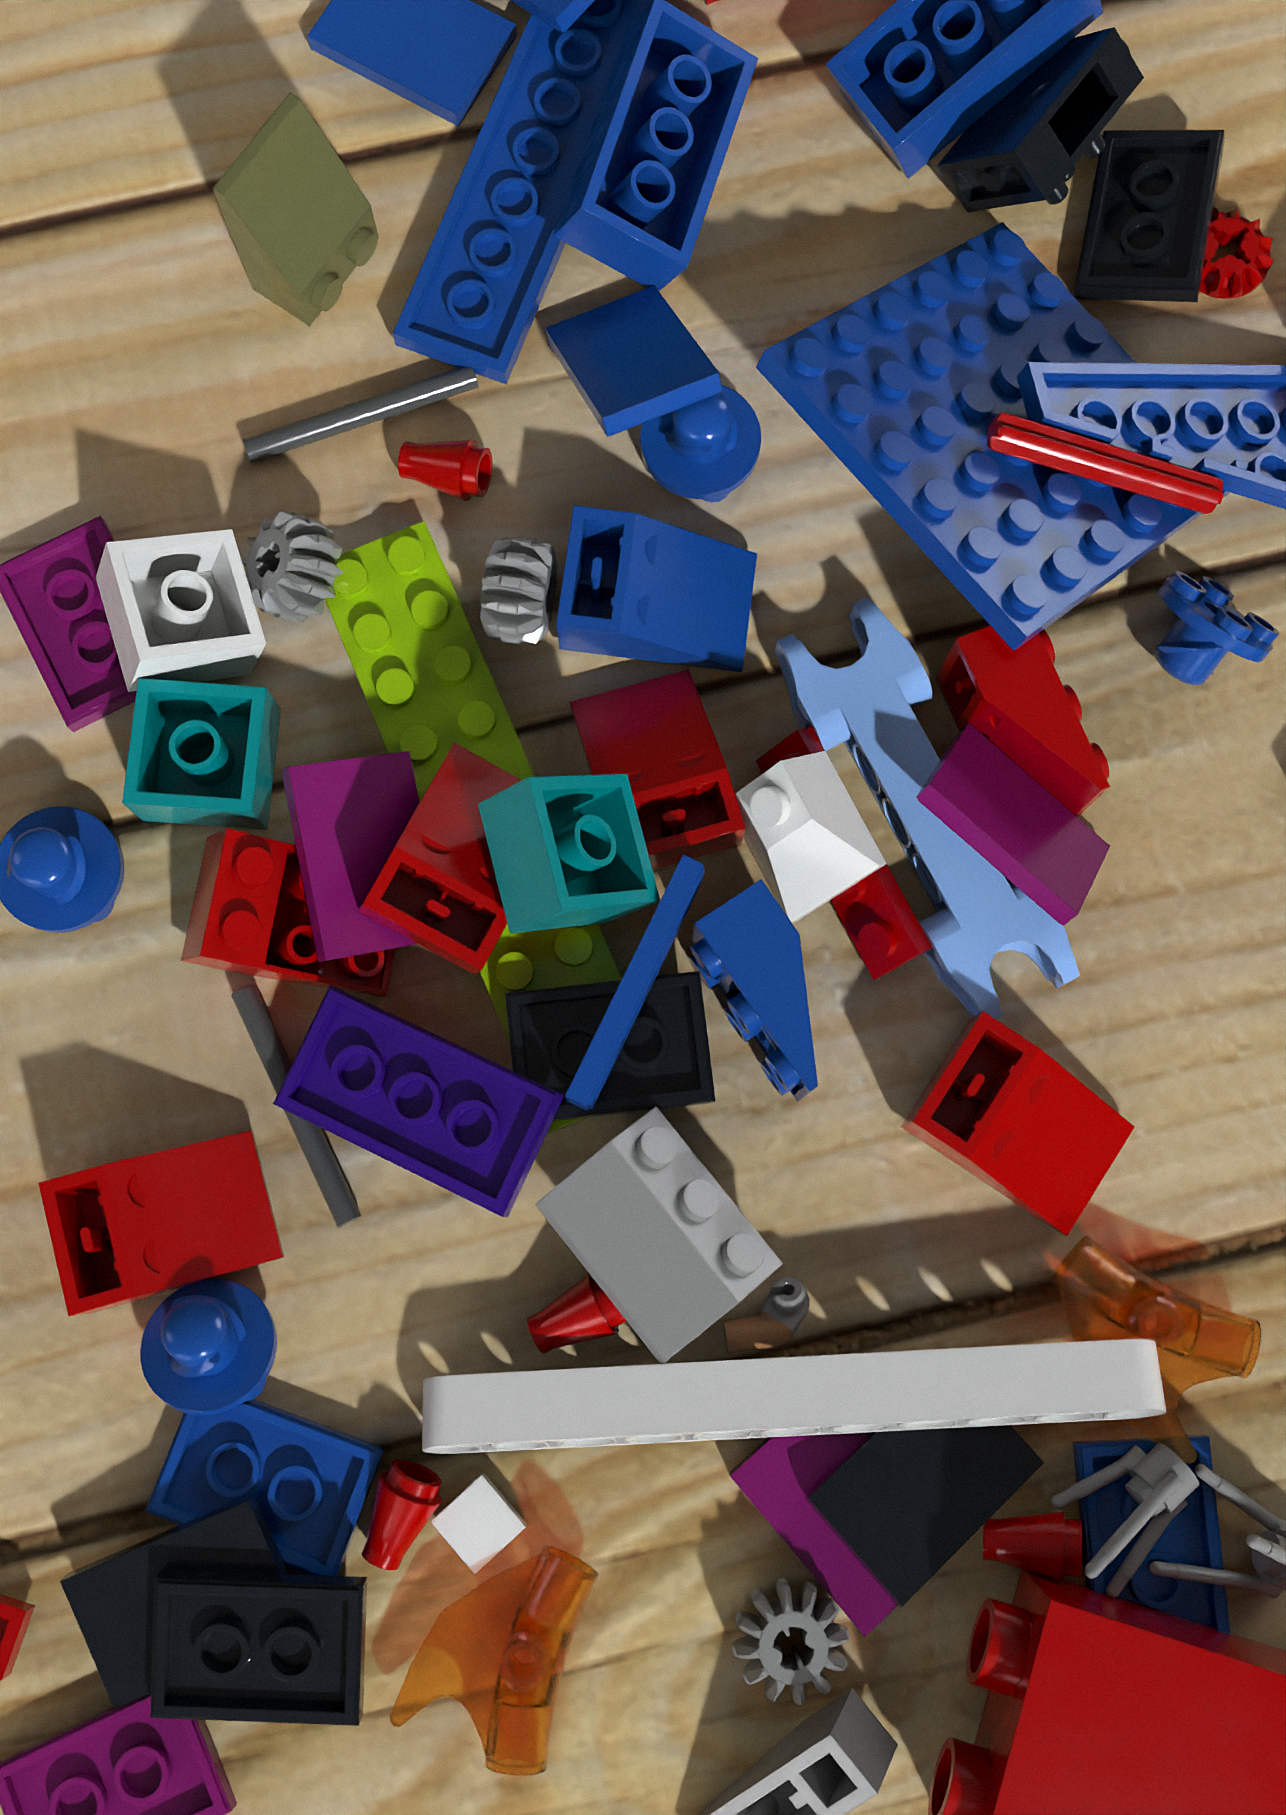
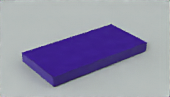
M330 985L273 1104L501 1217H508L565 1095Z

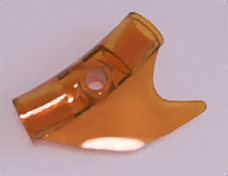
M1087 1235L1070 1250L1052 1279V1283L1059 1288L1073 1341L1151 1339L1156 1342L1166 1413L1152 1417L1125 1420L1155 1443L1166 1445L1184 1462L1193 1463L1197 1458V1453L1177 1416L1176 1406L1178 1399L1184 1391L1199 1383L1232 1376L1248 1378L1255 1366L1261 1342L1260 1322L1257 1319L1192 1297L1149 1276L1122 1260ZM1155 1311L1158 1319L1154 1329L1147 1331L1146 1318Z
M544 1545L541 1553L489 1578L444 1608L438 1615L410 1665L390 1714L392 1725L396 1727L402 1726L435 1699L451 1697L459 1701L467 1709L474 1722L484 1748L486 1768L507 1775L526 1776L544 1772L547 1769L552 1721L564 1665L578 1621L597 1579V1571L566 1551L554 1546ZM527 1650L532 1653L535 1660L529 1663H522L514 1656V1652Z

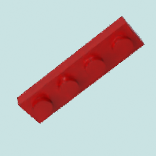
M810 726L794 731L758 758L756 763L763 774L781 760L825 750L814 729ZM887 864L831 899L836 912L873 980L888 975L933 948Z

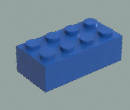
M651 0L626 30L554 237L647 288L655 285L657 290L660 291L688 267L758 58L665 0Z
M897 0L829 60L826 66L842 96L909 179L1103 13L1100 0Z

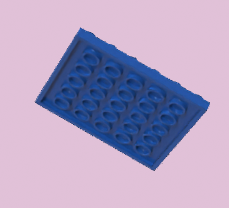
M1002 222L765 349L756 368L1011 649L1015 651L1202 513L989 449L987 446V430L997 413L1007 412L1028 419L1016 378L1028 362L1139 363L1106 331L1105 326L1077 301L1066 289L1064 283L1038 260L1026 247L1021 237L1012 232ZM1222 490V493H1224L1223 498L1231 492Z

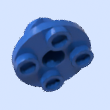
M722 385L723 391L716 395L642 423L640 446L643 466L665 489L686 498L719 502L725 499L731 491L738 488L750 476L756 466L760 453L761 429L756 413L751 405L733 389Z
M1175 571L1171 577H1167L1158 590L1163 602L1179 617L1160 644L1155 645L1157 647L1155 650L1156 660L1175 679L1190 685H1201L1210 675H1213V671L1228 651L1251 661L1262 662L1273 649L1272 643L1278 637L1279 631L1262 617L1251 612L1244 616L1230 606L1229 603L1234 598V595L1211 578L1203 576L1198 583L1188 575Z
M49 807L35 811L22 818L4 836L0 843V900L16 919L41 931L65 933L84 928L93 922L102 921L113 910L114 902L120 892L124 879V858L116 836L98 818L77 808Z
M207 1279L186 1285L169 1295L156 1308L145 1327L140 1348V1360L144 1377L151 1389L162 1401L183 1413L213 1415L233 1409L245 1401L253 1400L262 1392L266 1385L267 1376L273 1366L277 1351L275 1323L262 1300L242 1284L224 1279Z

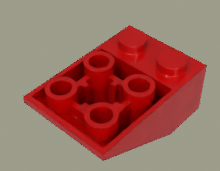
M991 625L957 638L935 680L959 732L968 723L972 724L1075 816L1079 817L1110 787L1107 781L1109 766L1102 749L1095 742L1090 743L1080 723L1082 709L1075 691L1068 684L1063 685L1053 665L1055 651L1047 632L1042 630L1015 651L1011 649Z
M689 669L570 701L590 775H628L652 870L679 863L683 854L694 859L741 846L746 828L726 763Z
M454 742L359 912L472 974L482 971L507 925V920L478 803L522 780Z
M225 828L207 837L181 961L244 975L329 988L331 985L343 991L386 997L395 948L318 963L296 845Z
M984 1011L968 1020L900 1126L1064 1236H1068L1134 1129L1130 1122L1041 1048Z
M253 1131L106 1163L38 1183L68 1316L95 1313L284 1258Z

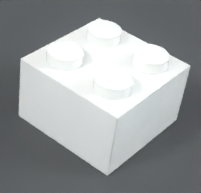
M232 529L106 542L97 571L96 581L128 692L137 691L138 678L202 682L251 674L266 645V641Z

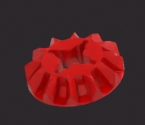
M1214 206L1199 292L1214 298L1233 299L1249 294L1262 283L1274 260L1270 256L1273 238L1264 236L1260 231V218L1254 221L1247 220L1240 216L1239 206L1228 213L1220 212ZM1234 241L1238 243V249L1234 256L1230 254L1223 259L1219 258L1215 263L1212 262L1219 245L1225 246L1229 242L1233 243Z

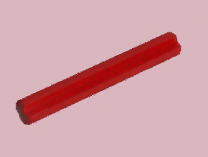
M1007 412L997 413L987 430V446L992 451L1202 514L1212 513L1217 504H1221L1224 493H1222L1223 481L1219 477Z

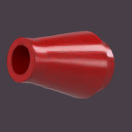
M476 440L428 443L406 441L401 446L398 456V473L401 478L417 481L464 501H469L472 496L484 497L488 491L493 469L492 454L489 448L479 447Z
M590 1274L583 1277L540 1312L527 1317V1325L531 1337L542 1354L556 1348L616 1335L619 1333L618 1326L627 1322Z
M398 1459L392 1462L389 1471L382 1472L379 1475L368 1536L361 1552L367 1562L384 1570L394 1571L399 1568L404 1555L442 1501L438 1493L442 1480L435 1472L421 1464Z
M1064 1511L999 1519L990 1518L983 1525L982 1559L997 1561L1059 1582L1063 1581V1575L1080 1577L1082 1563L1081 1520L1065 1518Z

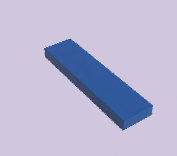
M684 854L682 855L565 1095L567 1102L586 1111L589 1108L593 1109L703 882L706 870L703 868V863Z

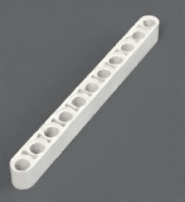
M1119 1339L446 1375L423 1380L422 1451L434 1454H459L1118 1420L1162 1415L1166 1413L1156 1342L1151 1339Z

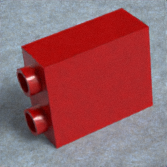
M1022 1569L1012 1604L990 1597L985 1599L973 1626L968 1648L966 1673L969 1684L989 1691L974 1744L949 1737L941 1748L930 1788L928 1815H1286L1285 1650L1231 1633L1226 1634L1217 1631L1213 1627L1119 1597L1112 1599L1106 1593L1104 1595L1065 1580L1062 1582L1055 1581Z

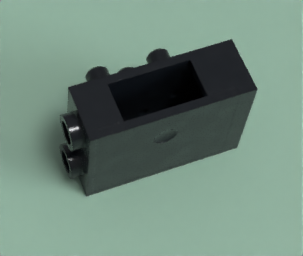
M1115 27L1073 38L966 129L938 163L937 168L967 212L1046 200L1049 205H1056L1067 197L1069 188L1065 182L1073 176L1075 163L1082 155L1085 158H1094L1102 153L1106 142L1100 132L1144 78L1130 54L1129 47L1121 39Z

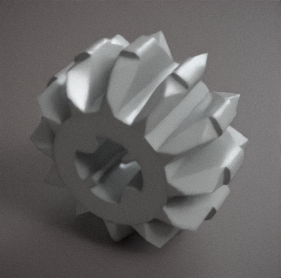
M280 511L273 520L262 519L259 526V536L248 537L251 549L249 555L242 559V564L247 567L246 577L255 606L262 612L290 622L294 620L304 622L308 615H321L324 609V598L336 597L333 584L335 578L344 573L336 566L343 548L333 542V530L325 527L322 522L294 512L288 514Z
M518 536L517 538L497 539L491 546L490 555L486 558L484 577L481 579L482 593L479 599L481 602L480 619L487 636L499 638L502 642L521 645V642L537 643L538 640H542L547 634L548 624L552 621V610L556 602L555 591L558 583L556 580L558 562L556 561V553L552 544L537 542L535 538Z
M785 1578L776 1580L775 1589L778 1600L772 1603L769 1602L765 1593L760 1589H755L751 1593V1599L760 1614L756 1616L749 1612L737 1613L735 1617L736 1626L749 1635L734 1641L732 1647L735 1657L751 1659L742 1671L743 1678L748 1685L758 1683L767 1677L764 1692L766 1699L771 1702H776L781 1696L785 1685H790L795 1705L802 1706L806 1702L804 1684L812 1681L817 1690L824 1695L828 1694L831 1690L828 1678L822 1671L824 1667L834 1671L845 1670L847 1666L846 1658L838 1650L831 1647L844 1644L850 1639L845 1625L830 1624L839 1612V1607L832 1598L823 1600L814 1606L817 1589L813 1583L806 1581L800 1587L796 1599H792L789 1584ZM798 1627L805 1643L804 1647L798 1652L796 1647L792 1645L793 1654H782L776 1636L783 1630L785 1635L789 1637L788 1628Z

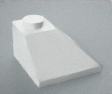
M826 751L781 760L736 793L737 802L746 828L743 837L777 901L791 923L800 920L887 864Z

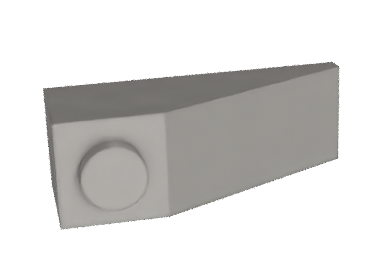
M852 1688L800 1723L698 1815H845L878 1794L898 1744Z

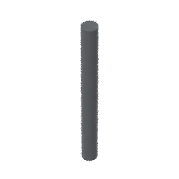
M460 367L243 439V443L250 462L253 463L479 388L478 381L472 367Z
M249 985L237 990L231 996L276 1094H278L292 1064L256 986ZM284 1110L337 1227H342L362 1217L321 1127Z

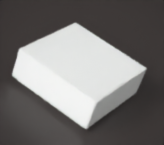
M484 1472L431 1520V1523L474 1574L527 1526L525 1520Z

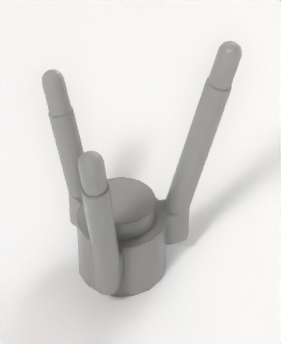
M1162 1443L1157 1444L1147 1455L1138 1446L1134 1445L1120 1460L1073 1484L1068 1489L1054 1495L1051 1499L1052 1506L1060 1509L1127 1474L1131 1475L1132 1479L1125 1484V1488L1139 1506L1084 1568V1574L1087 1578H1096L1147 1521L1153 1517L1107 1585L1106 1594L1112 1599L1119 1596L1171 1520L1188 1505L1185 1498L1199 1486L1198 1479L1186 1463Z
M1203 1464L1196 1465L1194 1471L1200 1479L1268 1529L1267 1532L1262 1533L1260 1536L1250 1534L1246 1538L1247 1545L1252 1548V1564L1258 1572L1254 1575L1154 1561L1150 1564L1151 1573L1179 1580L1255 1590L1271 1598H1277L1283 1590L1286 1591V1521L1273 1515Z

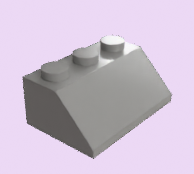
M656 1106L607 1143L535 1204L660 1364L668 1361L739 1304L783 1264Z

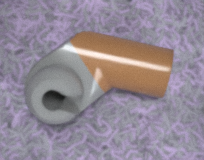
M793 1277L780 1278L773 1283L770 1293L756 1316L723 1320L727 1353L781 1347L790 1342L809 1309L810 1298L804 1284Z

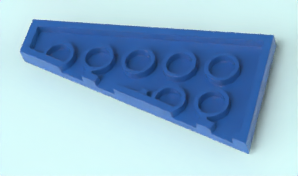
M1028 362L1016 377L1027 417L1030 420L1219 477L1223 481L1222 490L1286 509V365Z

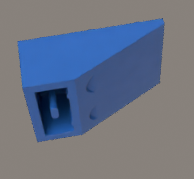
M574 505L556 623L559 649L742 672L757 553L638 513Z
M761 879L695 922L690 944L693 954L688 959L695 972L700 971V978L705 986L710 989L717 984L728 999L729 1007L724 1010V1013L744 1042L752 1037L756 1040L766 1055L765 1061L760 1063L761 1068L776 1091L781 1096L790 1091L798 1102L818 1086L800 934Z

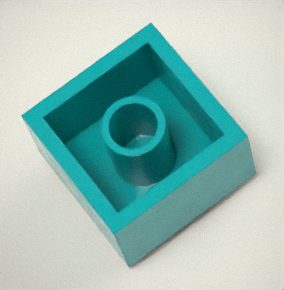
M138 678L122 803L142 821L268 830L281 709L267 687Z
M627 774L527 777L478 803L510 933L608 923L660 901Z

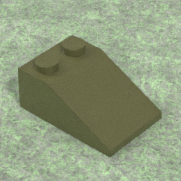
M289 93L213 187V191L252 289L310 326L321 311H328L334 306L341 294L343 283L356 266H363L370 260L376 249L379 236L371 204L301 99Z

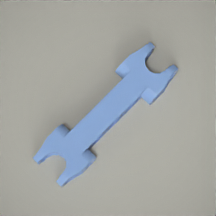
M866 597L852 604L853 610L849 614L852 631L861 653V658L852 666L835 669L821 665L808 652L802 641L798 640L793 634L777 641L775 654L790 695L792 710L801 728L812 726L825 751L843 742L845 743L935 907L936 913L918 922L933 947L925 952V955L938 979L954 994L972 1018L984 1011L997 1020L1003 1015L989 971L993 957L997 952L1013 950L1026 954L1039 967L1044 977L1051 981L1056 988L1080 976L1064 926L1054 920L917 800L916 796L940 761L911 709L932 699L931 684L910 642L893 626L870 598Z

